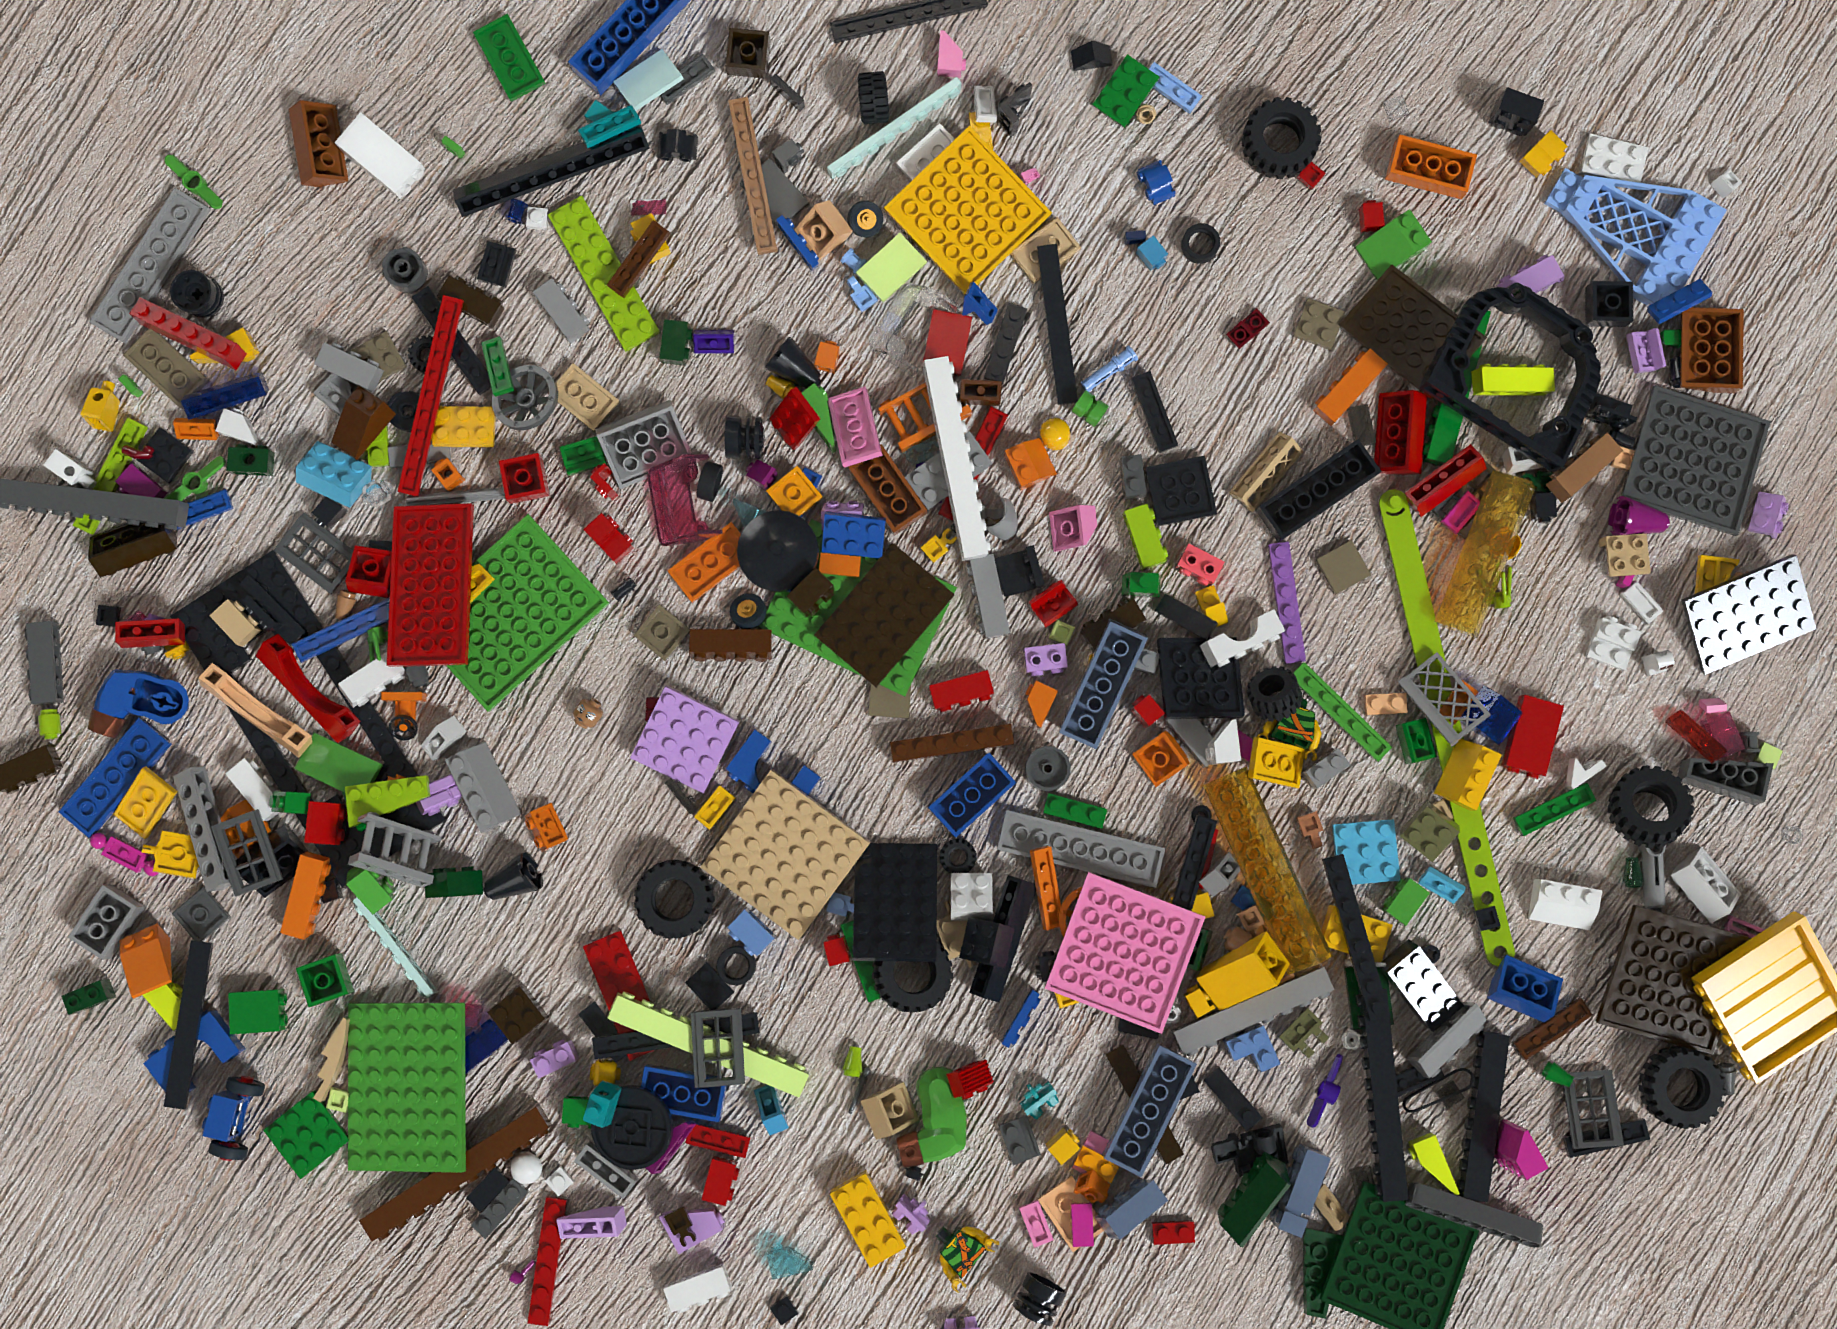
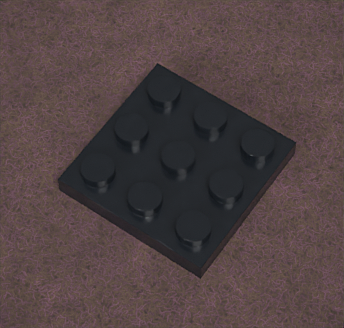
M1205 455L1145 467L1157 527L1217 515Z

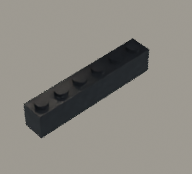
M1010 875L1007 876L993 919L995 923L1015 928L1006 968L979 963L969 993L1000 1003L1036 893L1034 883Z

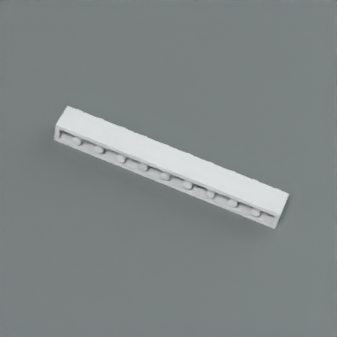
M948 356L924 360L922 367L961 559L966 561L986 557L988 551H990L989 539H985L984 535L986 523L984 519H981L980 515L982 503L980 499H977L976 495L978 483L976 479L973 480L972 476L974 464L972 460H969L968 456L970 444L964 437L966 425L965 421H961L960 417L962 405L960 401H957L956 393H958L957 382L953 381L952 374H954L953 362H949Z

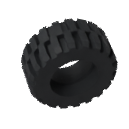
M1277 97L1272 102L1270 100L1263 102L1262 106H1258L1254 110L1244 128L1242 146L1244 147V156L1249 157V165L1257 167L1255 171L1259 174L1262 171L1265 172V177L1271 178L1272 175H1276L1277 179H1283L1285 175L1291 178L1296 173L1300 174L1311 163L1321 143V136L1319 135L1321 133V126L1316 125L1318 118L1315 114L1311 115L1312 109L1309 106L1305 108L1302 106L1303 102L1299 100L1296 103L1292 102V98L1286 97L1285 100ZM1273 124L1289 126L1298 136V148L1290 153L1274 151L1265 142L1263 136L1265 128Z
M1649 765L1642 766L1640 770L1636 767L1631 769L1629 773H1625L1612 790L1608 799L1610 803L1607 806L1608 813H1612L1609 817L1610 822L1616 824L1614 829L1617 833L1622 832L1625 840L1629 841L1631 839L1635 841L1634 845L1637 846L1645 844L1646 848H1653L1655 844L1657 847H1663L1667 843L1674 842L1689 825L1692 819L1691 816L1694 813V806L1691 805L1694 802L1693 795H1688L1690 789L1687 784L1683 785L1681 783L1683 780L1681 777H1675L1672 775V771L1668 769L1663 771L1659 766H1654L1653 769H1650ZM1646 792L1658 796L1667 806L1668 818L1663 821H1651L1642 817L1634 808L1633 795Z
M667 860L657 863L648 869L637 883L638 887L634 892V908L638 912L636 915L644 923L643 926L657 936L668 939L689 936L701 929L709 920L710 914H712L713 902H715L713 886L707 874H704L701 868L691 864V862ZM673 879L685 882L691 888L694 897L691 910L685 916L675 919L664 916L658 910L655 902L658 888L664 882Z
M938 940L936 962H928L931 969L930 981L919 992H907L897 985L893 974L897 961H873L872 979L875 982L874 988L879 992V997L882 1001L887 1002L888 1006L898 1009V1011L913 1013L933 1008L946 997L945 994L951 987L950 980L953 979V973L951 972L953 965L952 961L948 959L949 954L947 950L941 947L942 944Z
M1672 1046L1670 1049L1663 1048L1659 1050L1660 1054L1654 1053L1650 1056L1652 1061L1650 1063L1645 1062L1643 1065L1645 1072L1639 1075L1642 1085H1638L1639 1091L1644 1094L1640 1098L1644 1104L1648 1105L1646 1109L1649 1113L1654 1114L1655 1118L1662 1122L1683 1129H1688L1689 1127L1693 1129L1699 1128L1700 1123L1704 1125L1710 1123L1711 1116L1716 1118L1719 1114L1717 1111L1718 1107L1723 1108L1725 1103L1722 1101V1096H1726L1727 1090L1723 1089V1084H1726L1725 1077L1719 1075L1722 1073V1070L1719 1066L1714 1065L1715 1061L1711 1057L1705 1056V1053L1678 1046ZM1688 1068L1696 1077L1697 1092L1690 1103L1678 1107L1669 1100L1667 1083L1670 1076L1676 1070Z

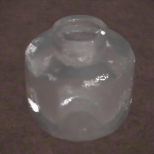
M375 478L363 487L362 499L366 505L379 508L392 499L393 488L386 479Z

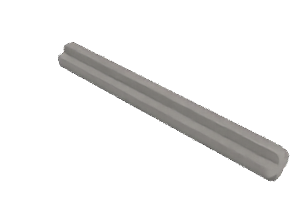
M504 487L419 494V497L408 495L406 502L407 506L506 498Z

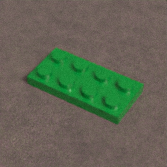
M508 14L473 32L511 102L546 84Z

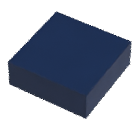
M1146 230L1125 232L1124 244L1144 243Z

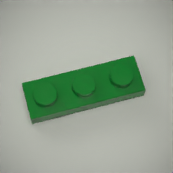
M499 336L481 342L494 396L497 397L514 391L502 338Z
M1048 793L1043 813L1102 829L1107 809Z

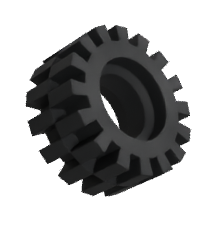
M423 335L421 339L417 337L415 343L411 342L410 345L412 347L408 348L410 363L421 373L425 372L427 362L421 360V351L425 348H431L433 337L429 335L428 337Z
M959 838L952 839L945 843L940 851L941 865L950 874L968 873L975 865L976 851L968 841ZM955 849H961L966 854V860L961 865H955L950 860V854Z

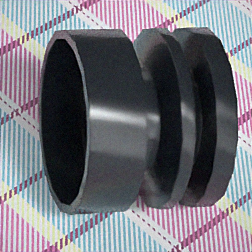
M183 271L171 283L170 295L173 303L191 315L200 318L212 317L223 306L224 293L220 284L199 271Z
M727 416L725 422V457L739 459L741 451L745 450L747 459H751L752 450H754L755 459H761L765 443V429L762 424V417L756 416L755 426H753L751 416H748L746 425H742L740 416Z
M1028 1272L1022 1287L1029 1293L1018 1292L1017 1297L1020 1300H1014L1012 1306L1027 1319L1046 1326H1052L1054 1320L1050 1316H1056L1057 1311L1051 1307V1304L1061 1306L1067 1292L1056 1283L1038 1274Z

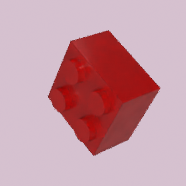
M539 453L499 461L505 498L510 504L550 496L543 457Z

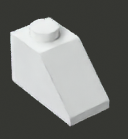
M232 408L231 411L223 409L215 430L216 432L253 446L261 445L250 420L243 415V411Z
M452 716L438 724L421 744V747L434 761L456 744L465 734L466 730L455 716Z

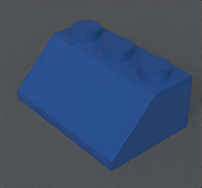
M1505 955L1491 980L1487 999L1545 1022L1555 1015L1563 978Z

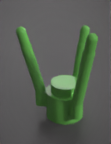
M375 627L367 630L370 663L375 660L374 648L377 660L380 661L379 646L384 645L385 640L388 642V631L384 632L383 627Z

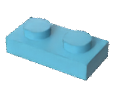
M1431 866L1420 877L1418 882L1421 886L1453 904L1461 897L1466 888Z

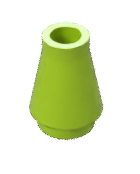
M849 1047V1052L842 1068L844 1070L843 1075L860 1077V1073H862V1048Z

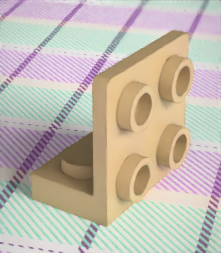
M1647 533L1606 536L1599 539V548L1606 547L1610 577L1651 573Z

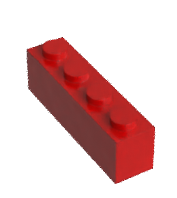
M1470 444L1405 492L1409 505L1420 517L1424 516L1485 471L1487 468L1484 458Z

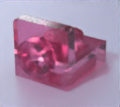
M465 1004V1027L478 1026V1014L483 1012V1004Z

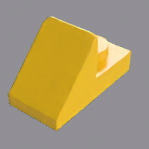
M1214 585L1194 592L1202 614L1218 623L1216 627L1228 623L1224 602L1220 601Z

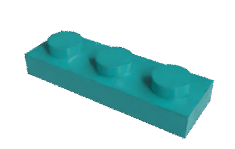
M629 105L578 129V133L586 147L590 148L641 124V120L633 106Z

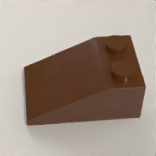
M358 386L345 402L331 443L358 460L396 413L384 401Z

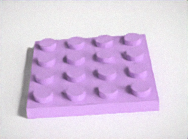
M666 685L630 758L704 793L739 724V720Z

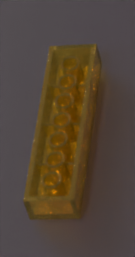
M1492 471L1436 616L1435 622L1438 626L1478 638L1499 584L1501 572L1504 571L1535 490L1532 481L1499 471Z

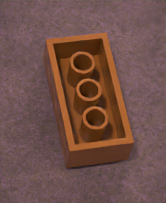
M880 444L883 456L848 466V471L880 517L886 518V526L895 536L925 516L927 509L882 444Z

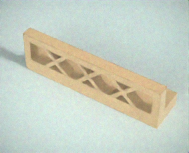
M1279 432L1229 491V494L1241 501L1249 511L1254 512L1303 453V450L1291 436ZM1291 447H1293V449L1295 450L1294 453L1290 457H1287L1288 451L1291 449ZM1281 463L1279 471L1275 473L1276 465ZM1268 478V484L1262 488L1263 481ZM1256 493L1254 501L1250 504L1248 499L1252 494Z

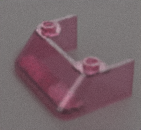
M683 454L649 469L647 476L658 540L662 546L703 541L723 534L722 530H709L705 521H696L689 483L695 481L698 476L697 463L709 459V454Z

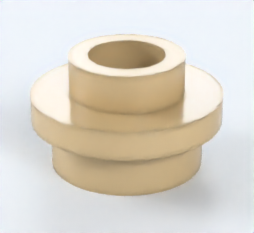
M1150 104L1141 105L1136 111L1137 120L1143 124L1151 123L1156 117L1155 108ZM1149 111V114L1143 115V112Z

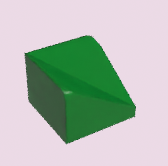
M1681 329L1663 330L1659 333L1661 342L1664 345H1670L1677 349L1681 347Z

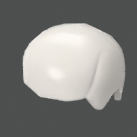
M527 1150L518 1152L510 1163L511 1175L514 1180L521 1184L534 1183L542 1172V1164L539 1157Z

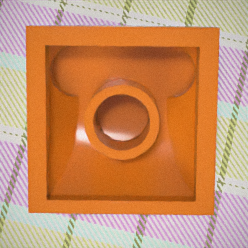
M1166 730L1132 754L1155 787L1190 764L1183 749Z

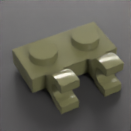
M1306 1008L1278 1036L1293 1052L1298 1048L1307 1058H1310L1315 1053L1304 1042L1311 1034L1323 1044L1329 1039L1319 1028L1323 1022L1309 1008Z

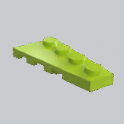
M428 776L345 786L349 828L361 824V822L357 821L358 817L367 812H374L381 816L430 797Z

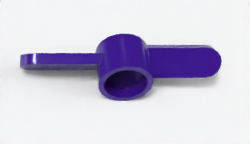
M1337 1054L1327 1079H1324L1319 1086L1316 1100L1307 1118V1125L1311 1128L1318 1125L1326 1104L1333 1105L1339 1096L1341 1086L1333 1082L1343 1061V1055Z

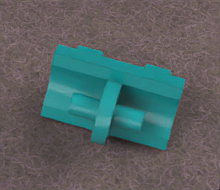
M1048 1081L1044 1085L1038 1083L1034 1087L1028 1083L1026 1086L1029 1091L1023 1095L1025 1099L1019 1104L1027 1116L1030 1114L1037 1120L1044 1113L1040 1108L1041 1105L1047 1102L1050 1107H1054L1059 1103L1056 1090Z

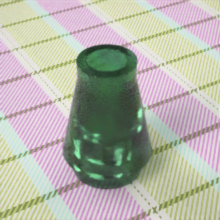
M1637 857L1626 858L1623 882L1627 888L1642 887V882H1644Z

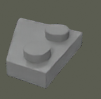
M333 373L313 392L319 400L339 416H341L346 400L353 393L348 380Z

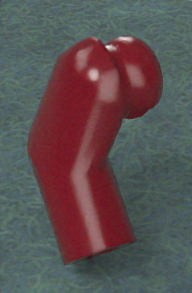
M125 445L122 448V454L134 459H150L153 457L154 448L148 445H144L142 451L129 445Z

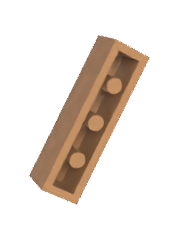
M1608 432L1601 437L1596 435L1588 442L1590 444L1588 448L1584 446L1576 453L1577 458H1570L1566 461L1565 468L1562 471L1558 470L1549 476L1552 480L1546 486L1561 503L1572 497L1623 452V449Z

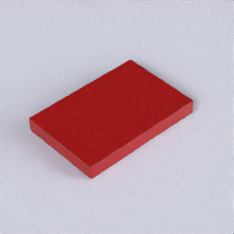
M933 309L923 362L927 359L948 356L949 362H953V375L961 376L972 316H963Z

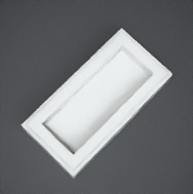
M974 86L976 122L996 123L997 113L994 86Z
M1637 580L1620 593V596L1646 625L1663 612L1661 607Z

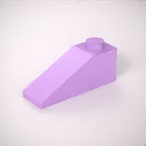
M623 1206L600 1207L557 1218L560 1239L618 1237L627 1226Z

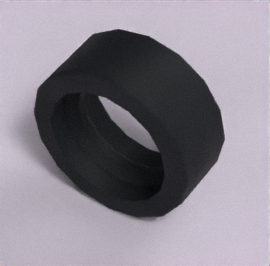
M1198 223L1188 228L1181 242L1183 255L1189 261L1198 264L1211 261L1220 248L1219 233L1213 226L1206 223ZM1198 232L1209 235L1212 240L1211 250L1203 255L1194 253L1189 246V240L1192 235Z
M710 461L704 464L697 485V498L710 502L715 500L721 484L722 465Z
M733 946L721 953L716 967L718 975L724 982L729 985L738 986L745 984L753 977L757 964L754 955L748 954L742 946ZM735 953L745 956L749 964L746 974L739 978L728 975L724 967L727 957Z

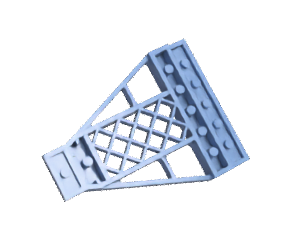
M1567 168L1562 171L1544 203L1560 212L1568 222L1575 225L1620 281L1631 282L1617 265L1623 253L1647 265L1636 285L1633 284V298L1645 305L1653 304L1685 286L1727 209L1693 190L1589 175L1581 177ZM1616 187L1651 191L1652 194L1645 204ZM1657 193L1685 197L1673 219L1652 208L1651 204ZM1606 196L1608 206L1600 208L1597 198ZM1612 198L1619 201L1620 203L1613 204ZM1593 203L1595 209L1589 210L1590 206ZM1623 206L1626 215L1617 217L1615 207ZM1630 208L1637 212L1631 214ZM1610 209L1612 219L1604 221L1601 211ZM1596 213L1599 222L1591 223L1588 215ZM1641 215L1643 225L1635 227L1632 217ZM1647 217L1655 222L1648 223ZM1627 219L1630 229L1621 230L1619 221ZM1614 222L1616 232H1607L1605 224ZM1658 225L1661 235L1653 237L1650 227ZM1645 229L1647 239L1639 240L1636 231ZM1631 232L1634 242H1625L1623 234ZM1595 237L1620 250L1615 260L1611 258ZM1661 239L1656 248L1654 240ZM1649 242L1651 252H1643L1640 244Z

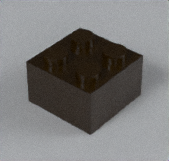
M729 28L725 64L727 75L767 79L771 43L769 31Z
M815 568L787 595V598L805 618L809 615L813 617L820 610L819 605L823 601L827 603L835 595L833 593L835 588Z
M525 985L519 986L487 1012L512 1045L549 1018Z

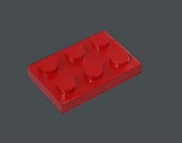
M797 387L788 392L769 418L773 427L778 430L785 443L792 450L801 445L821 419Z

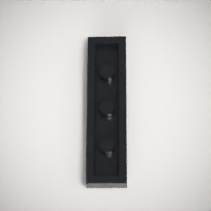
M1008 303L984 379L1002 381L1001 385H1003L1028 308Z
M1151 371L1132 377V384L1158 452L1162 453L1178 447V442Z
M1644 1118L1620 1123L1624 1143L1622 1146L1650 1140ZM1609 1126L1597 1128L1599 1139H1611ZM1594 1130L1582 1132L1583 1140H1595ZM1571 1135L1563 1136L1569 1158L1620 1147L1573 1149Z

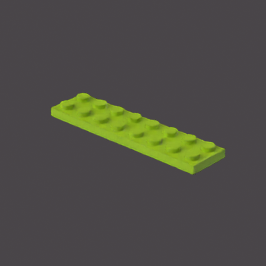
M583 196L547 214L625 352L658 335L660 331L634 285L625 298L607 286L621 266V263Z

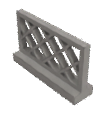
M1438 652L1409 675L1398 681L1400 687L1451 747L1491 715ZM1436 659L1442 664L1441 673L1429 672L1430 664ZM1417 674H1425V685H1416L1412 678ZM1429 675L1441 676L1440 687L1428 686ZM1443 677H1453L1455 679V688L1442 687ZM1427 689L1439 690L1438 701L1429 700L1426 697ZM1442 690L1454 691L1453 702L1441 701ZM1457 692H1466L1468 694V704L1456 703ZM1440 705H1453L1452 716H1442ZM1455 706L1467 707V717H1454ZM1470 707L1480 708L1484 714L1478 719L1469 718ZM1454 720L1466 721L1465 729L1459 734L1453 729Z

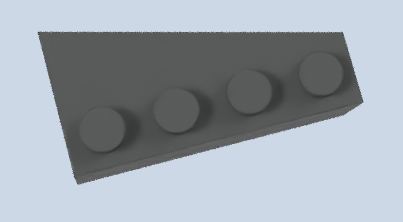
M1689 758L1680 763L1678 776L1683 779L1681 783L1751 805L1764 803L1766 800L1774 763Z

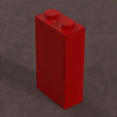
M1528 695L1519 696L1501 766L1507 768L1506 771L1519 774V771L1527 773L1526 777L1537 780L1539 777L1546 776L1564 705Z

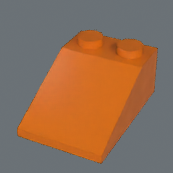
M158 923L119 940L120 958L133 999L172 982L170 937Z

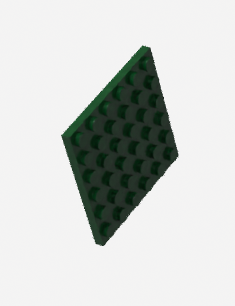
M1363 1181L1319 1299L1388 1329H1444L1480 1230L1410 1208L1405 1205L1406 1200L1383 1202L1375 1194V1185Z

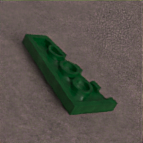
M1305 1228L1303 1233L1304 1313L1306 1315L1326 1319L1329 1303L1321 1301L1319 1298L1342 1239L1341 1234Z

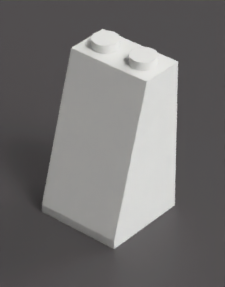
M361 112L335 141V144L346 157L399 199L407 195L411 190L412 184L418 181L424 174L425 168L415 157Z

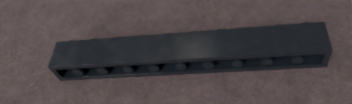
M639 124L590 148H587L585 143L582 142L453 189L454 200L461 216L465 217L650 148L642 126Z
M1383 988L1384 995L1389 1008L1387 989ZM1358 990L1355 1000L1357 1007H1360L1358 1026L1362 1028L1360 1046L1361 1049H1364L1365 1056L1362 1057L1363 1070H1366L1367 1078H1364V1087L1369 1095V1099H1366V1107L1371 1115V1120L1368 1121L1369 1132L1373 1135L1370 1148L1372 1154H1375V1163L1372 1164L1373 1173L1377 1175L1375 1194L1383 1202L1409 1200L1390 1016L1369 1021L1361 992Z

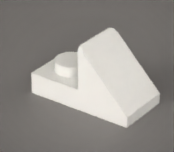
M1570 758L1565 783L1566 789H1575L1607 766L1603 760L1594 761V759H1591L1582 767L1576 758Z

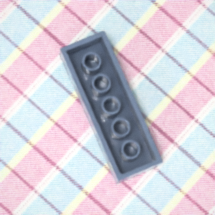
M1109 619L1062 721L1059 733L1097 749L1148 640L1146 634Z
M1159 1043L1156 1044L1102 1154L1104 1159L1142 1178L1197 1064L1194 1061Z

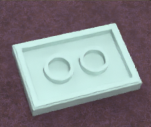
M661 49L614 80L613 83L628 104L632 105L635 111H637L684 78L663 49Z

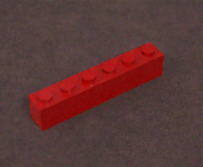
M141 297L129 313L140 325L234 370L238 369L247 355L237 343Z

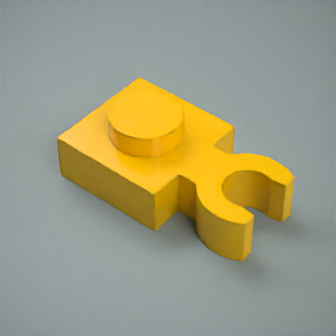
M949 528L944 530L940 539L935 535L920 547L933 564L949 551L946 545L954 544L957 540L956 536L951 540L946 538V535L950 532Z

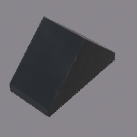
M1090 41L1070 52L1073 71L1113 65L1110 45Z

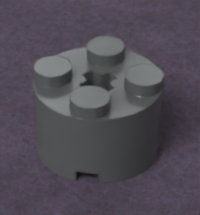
M410 248L393 249L386 254L382 262L384 277L400 292L412 294L426 282L428 275L426 264Z

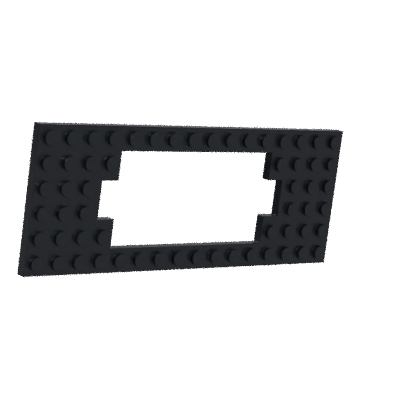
M274 550L170 616L171 619L179 618L184 623L185 641L204 671L213 663L238 683L233 672L253 660L245 646L236 645L210 617L227 599L234 602L237 600L244 607L246 606L242 601L244 598L235 590V587L248 575L252 576L305 630L304 637L324 629V626ZM246 609L243 610L248 616L251 615ZM256 615L253 616L258 622L260 621ZM259 623L257 626L261 629V631L248 643L252 642L253 640H255L256 638H258L259 636H261L269 630L263 628ZM271 630L274 636L278 634L276 631ZM334 647L317 655V658L347 705L361 721V727L384 761L383 767L374 782L387 781L389 776L395 777L396 774L407 778L419 776L395 737L391 735L388 726L370 698H368L369 701L360 707L357 705L353 708L340 691L338 683L354 673L338 648ZM226 705L280 791L308 793L276 741ZM339 794L325 801L328 803L344 804ZM416 802L379 816L422 831H431L447 820L441 809L438 813L431 816L428 813L421 815ZM295 813L306 830L307 814ZM348 813L346 820L343 821L342 829H344L345 835L340 845L315 844L322 856L330 858L331 871L341 887L347 886L348 871L355 867L348 865L349 858L361 851L365 830L360 832L356 826L349 828ZM377 827L374 828L369 852L371 856L376 858L380 857L385 830ZM393 833L388 858L401 850L404 836Z

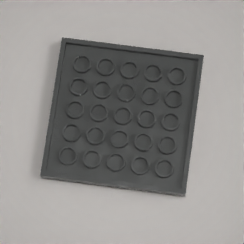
M1655 385L1652 387L1635 444V452L1630 469L1626 475L1621 496L1632 498L1669 516L1737 536L1739 535L1771 421Z

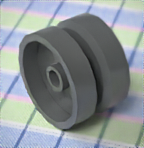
M1044 746L1036 749L1029 755L1025 763L1027 781L1040 791H1053L1062 787L1067 782L1071 772L1068 756L1054 746ZM1045 765L1052 767L1049 773L1045 772Z

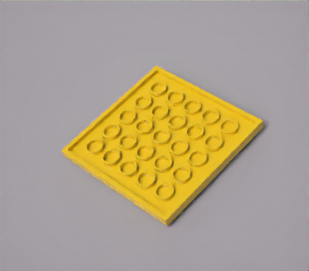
M970 125L883 208L964 295L971 282L974 281L978 286L1052 214Z

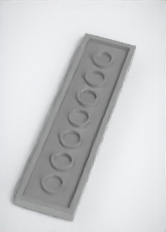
M174 188L89 322L126 344L139 324L129 314L140 297L151 303L153 302L211 209Z
M1009 810L1005 812L997 850L1031 858L1029 850L1048 845L1052 848L1054 864L1153 888L1157 887L1165 848Z

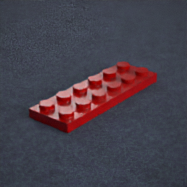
M621 930L583 946L609 1011L617 993L622 994L623 991L634 995V999L642 1002L644 999L651 1002ZM614 1022L618 1033L636 1031ZM654 1050L627 1054L629 1061Z

